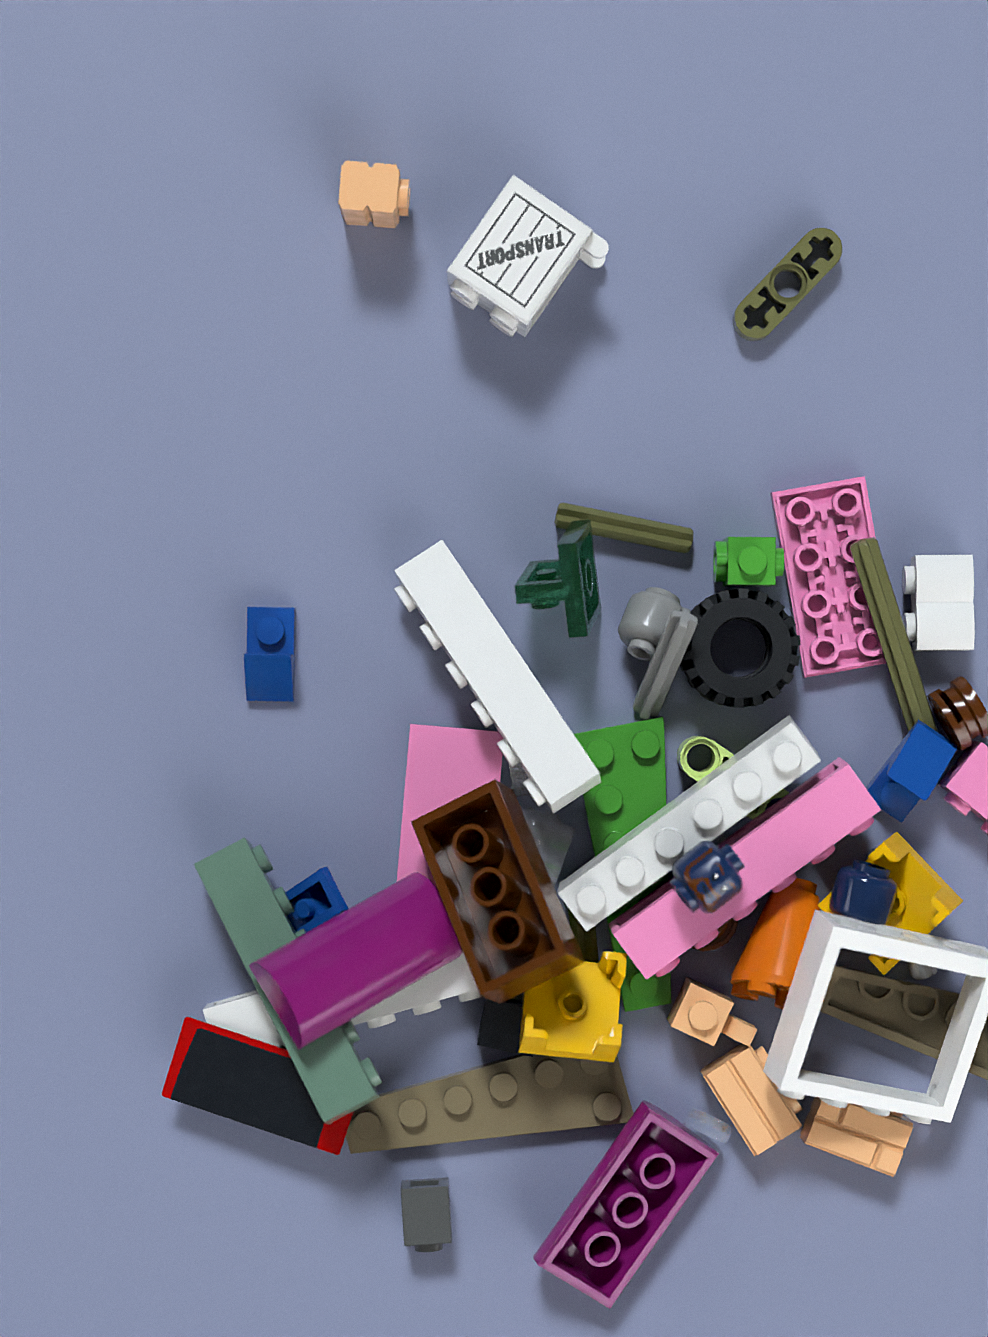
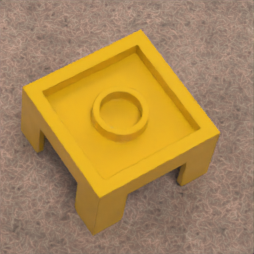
M898 832L883 841L866 860V862L889 869L891 871L889 877L898 886V892L890 919L886 924L887 926L929 934L963 902L955 891ZM830 892L818 906L823 912L834 914L829 908ZM871 954L868 957L883 975L900 961Z
M604 951L599 963L585 961V963L523 992L519 1053L614 1062L621 1047L622 1024H618L620 990L626 975L627 953Z

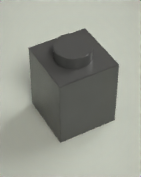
M449 1178L402 1180L400 1190L404 1246H414L416 1252L442 1250L443 1244L452 1243Z

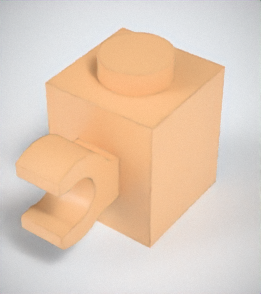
M686 977L667 1017L671 1027L712 1046H715L720 1033H723L750 1047L758 1030L755 1028V1025L729 1014L734 1005L729 996Z

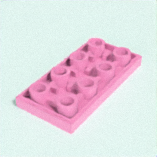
M865 476L770 493L780 548L784 549V574L791 614L796 624L794 629L796 635H800L801 645L798 646V654L800 656L803 678L886 664L850 551L851 544L860 539L871 537L876 539Z
M410 724L397 881L417 872L427 877L436 886L411 821L494 779L500 782L503 754L497 743L503 737L499 731Z

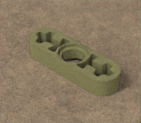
M827 228L810 230L740 302L733 314V326L739 336L749 341H758L767 337L836 265L842 255V243L835 232ZM813 240L819 244L825 240L830 245L827 254L831 259L829 261L822 257L817 259L808 269V271L816 274L814 279H810L806 270L801 265L792 262L791 259L797 256L799 262L802 263L813 250L809 242ZM781 272H792L799 278L800 291L796 296L786 298L776 292L774 280ZM761 290H765L771 302L782 307L784 310L778 314L773 306L762 318L766 327L761 329L756 325L750 330L744 325L747 315L743 311L746 308L753 312L756 311L766 300V298L758 295Z

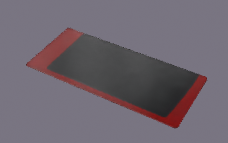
M185 1017L162 1090L163 1097L335 1155L341 1153L353 1112L330 1124L324 1123L287 1049L191 1017Z

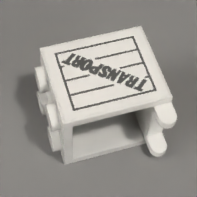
M513 175L448 268V284L452 289L450 295L471 310H474L478 304L488 311L491 316L489 322L508 336L513 337L517 331L526 337L578 260H581L591 268H600L605 262L609 246L606 240L594 233L590 227Z

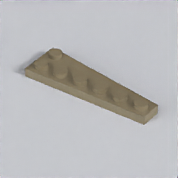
M835 965L820 1012L938 1060L960 993ZM988 1015L968 1071L988 1080Z
M518 1054L381 1093L379 1098L353 1112L346 1139L350 1153L354 1154L621 1124L628 1122L633 1115V1110L617 1056L614 1062L537 1054H533V1057Z

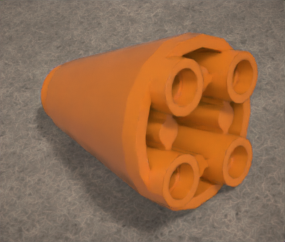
M796 878L785 889L776 893L771 892L732 971L730 979L732 996L752 1001H758L759 995L775 999L774 1006L783 1010L815 910L821 911L818 906L820 898L816 895L817 884L805 879Z

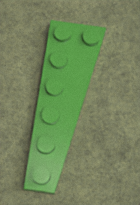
M663 717L574 733V736L599 771L601 783L583 794L594 857L666 805L665 731ZM668 873L607 916V924L668 881ZM608 926L613 952L626 953ZM627 954L626 975L620 990L624 1011L629 1012L671 1004V971L661 977H657L654 974L646 980Z

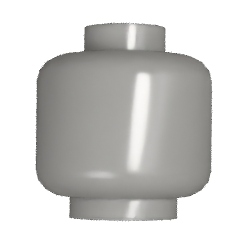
M650 587L631 596L619 624L618 634L621 641L628 646L627 650L632 656L640 660L651 661L671 612L674 610L680 611L683 608L676 595L662 588Z

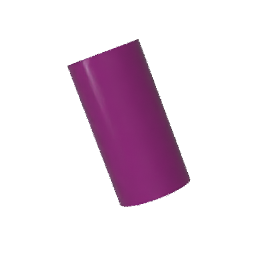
M414 872L252 962L249 968L299 1050L459 958L463 951L438 888L427 877Z
M642 1100L533 1255V1259L538 1266L610 1309L719 1153L677 1119L652 1103Z

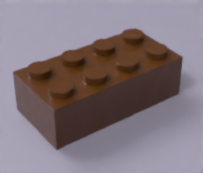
M494 779L411 821L480 996L500 1004L585 963L512 789Z

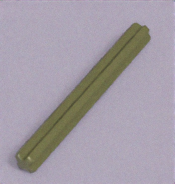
M874 537L860 539L851 544L850 551L907 730L909 732L919 719L938 732L878 541Z

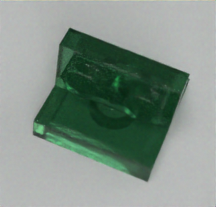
M591 519L572 521L557 544L559 559L530 561L514 585L516 604L531 603L532 609H549L560 604L559 601H564L569 638L588 637L602 611Z

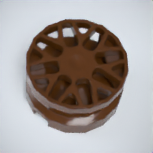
M959 676L949 682L950 688L945 691L937 689L928 694L927 698L933 713L950 741L958 746L957 749L959 751H963L972 745V739L978 736L981 738L988 736V712L968 681L963 676Z

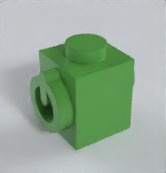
M727 537L723 541L714 542V582H723V586L770 587L776 585V576H783L784 549L776 548V537Z

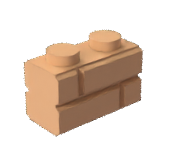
M345 160L344 164L341 165L338 204L346 225L368 226L369 222H373L374 227L396 228L397 224H399L400 216H409L411 192L409 179H401L400 170H398L396 164L374 163L372 167H369L367 162Z
M741 1043L728 1051L724 1056L703 1067L700 1072L752 1154L756 1156L775 1145L777 1141L798 1130L802 1124L795 1114L803 1109L797 1099L780 1094L777 1091L778 1087L763 1072L768 1057L763 1046L754 1050L751 1045L749 1047Z
M814 1096L800 1138L807 1145L894 1177L903 1156V1150L906 1148L911 1135L913 1123L903 1116L902 1113L890 1111L889 1116H880L865 1110L861 1105L848 1103L846 1108L831 1106L820 1100L819 1097Z

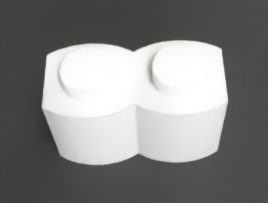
M915 555L911 557V566H903L902 588L904 594H911V613H904L903 623L908 639L912 642V651L974 650L973 555Z

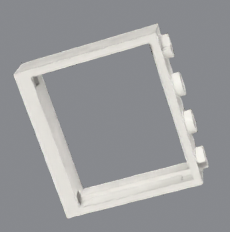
M815 910L763 1072L778 1087L777 1091L789 1098L801 1100L804 1099L805 1095L819 1097L823 1102L839 1108H846L847 1104L851 1103L861 1105L865 1110L880 1116H889L890 1111L902 1113L907 1118L922 1124H931L932 1119L951 1123L988 1015V949L984 946L887 925L867 923L854 918ZM840 947L966 974L926 1094L801 1069Z

